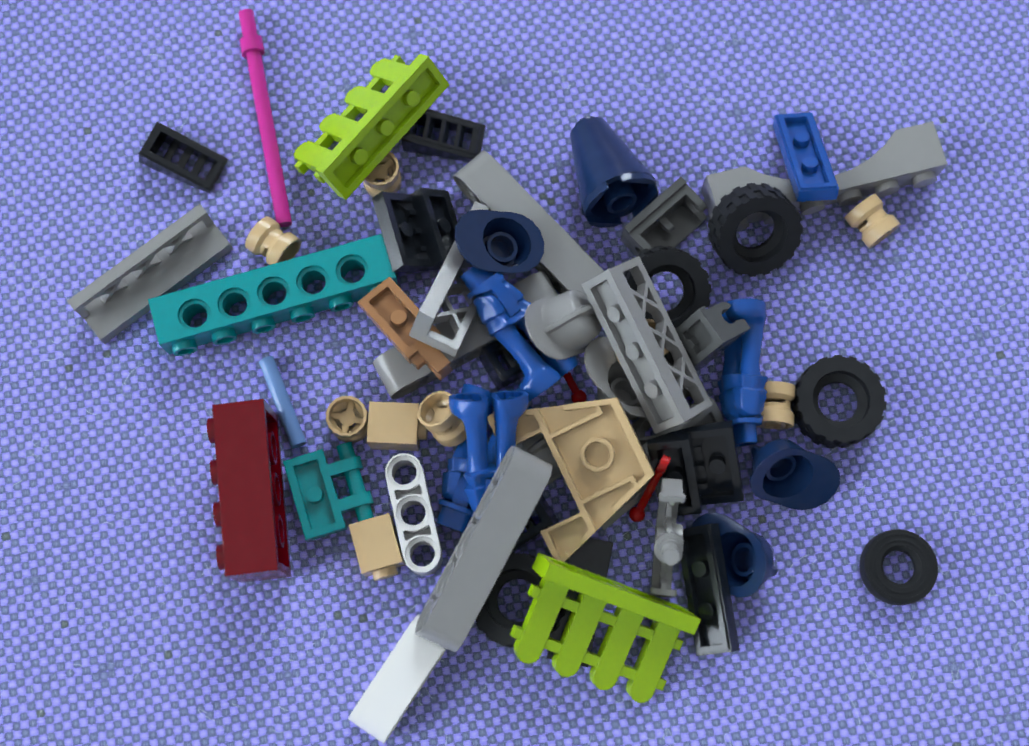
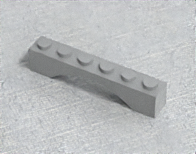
M931 121L895 130L886 144L871 158L851 170L835 175L839 187L837 200L797 202L790 179L762 174L745 166L707 175L701 192L710 220L714 207L718 206L721 202L720 199L725 194H730L733 192L732 189L738 186L740 188L747 186L748 183H755L756 185L765 183L769 184L771 188L776 187L791 201L798 212L801 211L802 215H810L825 208V205L839 202L840 206H847L860 201L863 198L862 196L874 193L878 197H884L897 192L903 186L913 184L914 188L928 186L937 180V176L948 163L934 123ZM752 213L741 221L737 232L748 228L750 223L764 221L765 224H773V220L766 213Z

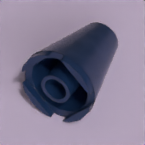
M587 116L575 124L570 133L582 213L588 223L599 228L615 227L622 224L620 217L632 213L633 217H636L658 197L659 190L656 186L655 178L603 118Z

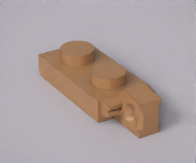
M388 277L358 301L360 308L404 358L418 370L426 364L440 381L453 371L450 367L451 362L440 350L409 336L420 309L391 277ZM433 325L431 330L441 335L440 331Z

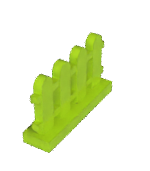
M419 54L410 65H406L398 55H394L391 60L383 58L374 63L370 68V74L373 77L372 81L366 87L356 86L346 94L344 100L348 107L341 115L333 113L321 121L319 129L323 134L315 143L307 141L297 147L294 152V158L298 162L294 167L302 174H305L309 169L314 171L313 175L319 182L323 184L326 182L339 197L347 200L450 85L429 56ZM384 86L389 87L384 93L380 92ZM360 113L364 114L358 122L354 120ZM334 141L338 142L333 150L328 149Z
M538 552L532 569L542 579L539 586L531 583L527 594L533 597L527 615L522 626L513 625L510 632L511 637L516 639L514 653L523 663L531 664L540 658L544 649L554 652L552 666L563 677H571L576 674L581 663L591 665L592 667L589 672L590 680L600 690L611 689L616 684L619 676L628 678L626 691L637 703L649 701L655 689L663 691L667 681L661 675L672 649L680 651L684 642L678 637L680 630L695 635L701 619L683 606ZM569 589L579 592L577 600L566 596ZM607 603L617 606L614 614L604 610ZM560 609L572 611L560 640L549 637ZM644 617L653 620L651 627L641 624ZM602 622L609 626L597 654L587 651L598 623ZM637 635L646 639L636 663L632 667L624 663Z

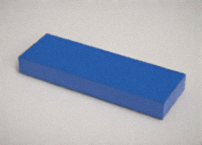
M813 113L774 115L773 128L796 201L837 200L839 187Z

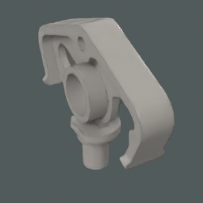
M661 479L650 588L652 596L676 597L677 590H672L671 585L673 565L681 561L683 554V524H676L678 505L686 500V495L683 494L682 479Z

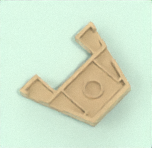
M617 397L527 409L518 420L516 445L543 433L580 511L578 514L540 531L552 557L563 562L574 554L655 475ZM491 414L488 416V422L496 437L494 416Z

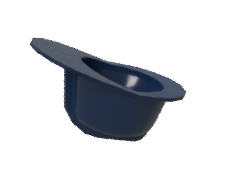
M481 209L471 210L461 216L455 226V241L459 252L468 263L479 270L493 272L494 274L501 273L503 276L528 272L539 264L544 254V240L541 231L532 220L522 214Z
M776 439L762 447L755 445L751 449L753 460L750 488L758 498L791 509L807 510L826 503L836 493L840 485V472L835 463L826 457L804 450L791 440Z
M708 513L697 518L691 527L718 523L731 595L737 598L750 597L758 592L762 584L769 577L777 574L778 569L773 566L774 555L772 548L763 536L751 532L730 517L720 513Z

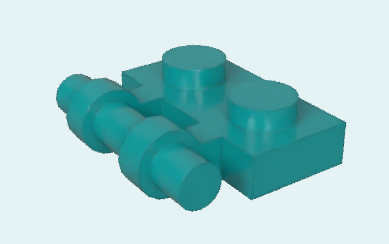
M352 442L336 446L340 461L328 464L323 449L283 461L303 534L307 542L347 530L343 513L355 511L358 522L374 517L371 505L374 504L371 491H366L361 475V470L364 467L361 457L355 455ZM345 476L350 496L339 499L333 478Z

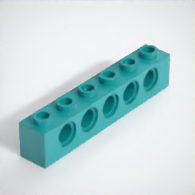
M378 234L150 298L148 302L159 345L168 354L184 356L198 350L197 346L211 342L215 345L227 344L235 341L237 335L250 331L254 334L266 333L275 329L278 323L289 320L299 323L314 318L315 313L330 309L333 312L349 309L354 305V302L359 301L388 277H391L397 285L398 281L395 272L392 270L383 236ZM359 269L364 272L362 279L357 282L350 283L344 280L346 274L351 270ZM322 280L326 282L322 291L315 294L306 292L307 286L312 281ZM276 291L286 292V297L281 303L277 305L268 304V298L272 293ZM237 302L247 303V307L242 314L238 316L229 315L232 305ZM207 313V319L203 325L199 327L190 326L191 320L196 314Z

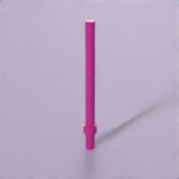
M242 9L238 12L243 36L239 41L242 57L247 59L275 220L279 223L280 228L291 226L292 219L262 56L265 54L263 39L257 33L254 11L252 9Z

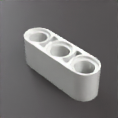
M400 453L388 461L385 468V477L402 555L408 568L415 574L429 576L440 568L443 561V553L426 477L420 461L415 456L408 453ZM404 465L414 467L416 469L415 479L409 484L397 483L394 475L399 467ZM411 505H419L425 509L424 520L417 525L406 524L403 520L405 510ZM420 545L431 546L435 551L433 561L427 566L420 567L412 561L413 551Z
M419 614L410 623L348 718L352 723L383 744L390 737L447 650L415 634L416 624L420 617Z

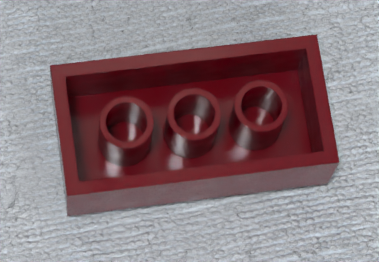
M264 399L212 405L213 418L207 419V434L209 442L215 443L216 459L210 461V475L213 485H218L219 501L213 503L214 522L217 528L221 527L222 544H218L216 547L218 568L220 571H225V577L241 583L292 577L278 415Z

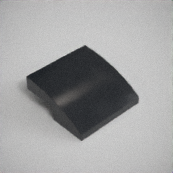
M419 188L412 194L382 191L374 196L372 201L393 272L439 270L455 241L457 218L449 192L446 190Z
M732 420L693 426L647 441L653 471L655 472L664 454L671 459L661 479H682L683 494L686 495V500L684 503H679L677 516L702 513L703 505L744 501V490ZM661 479L655 488L658 501Z

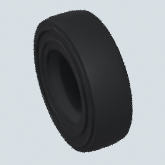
M894 529L876 535L866 544L860 557L859 569L865 587L873 596L887 604L908 605L920 601L932 590L937 579L938 563L933 549L922 537L907 530ZM892 551L905 553L913 562V575L906 583H894L884 573L883 561Z

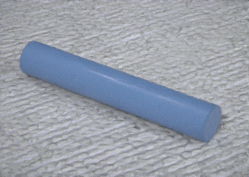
M274 356L265 357L259 360V365L291 449L301 447L307 442Z

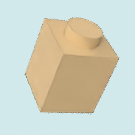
M369 401L367 444L370 449L419 451L420 440H427L428 430L420 423L417 417L419 403Z
M390 513L349 524L361 574L365 577L372 575L374 581L398 575L397 568L406 564Z

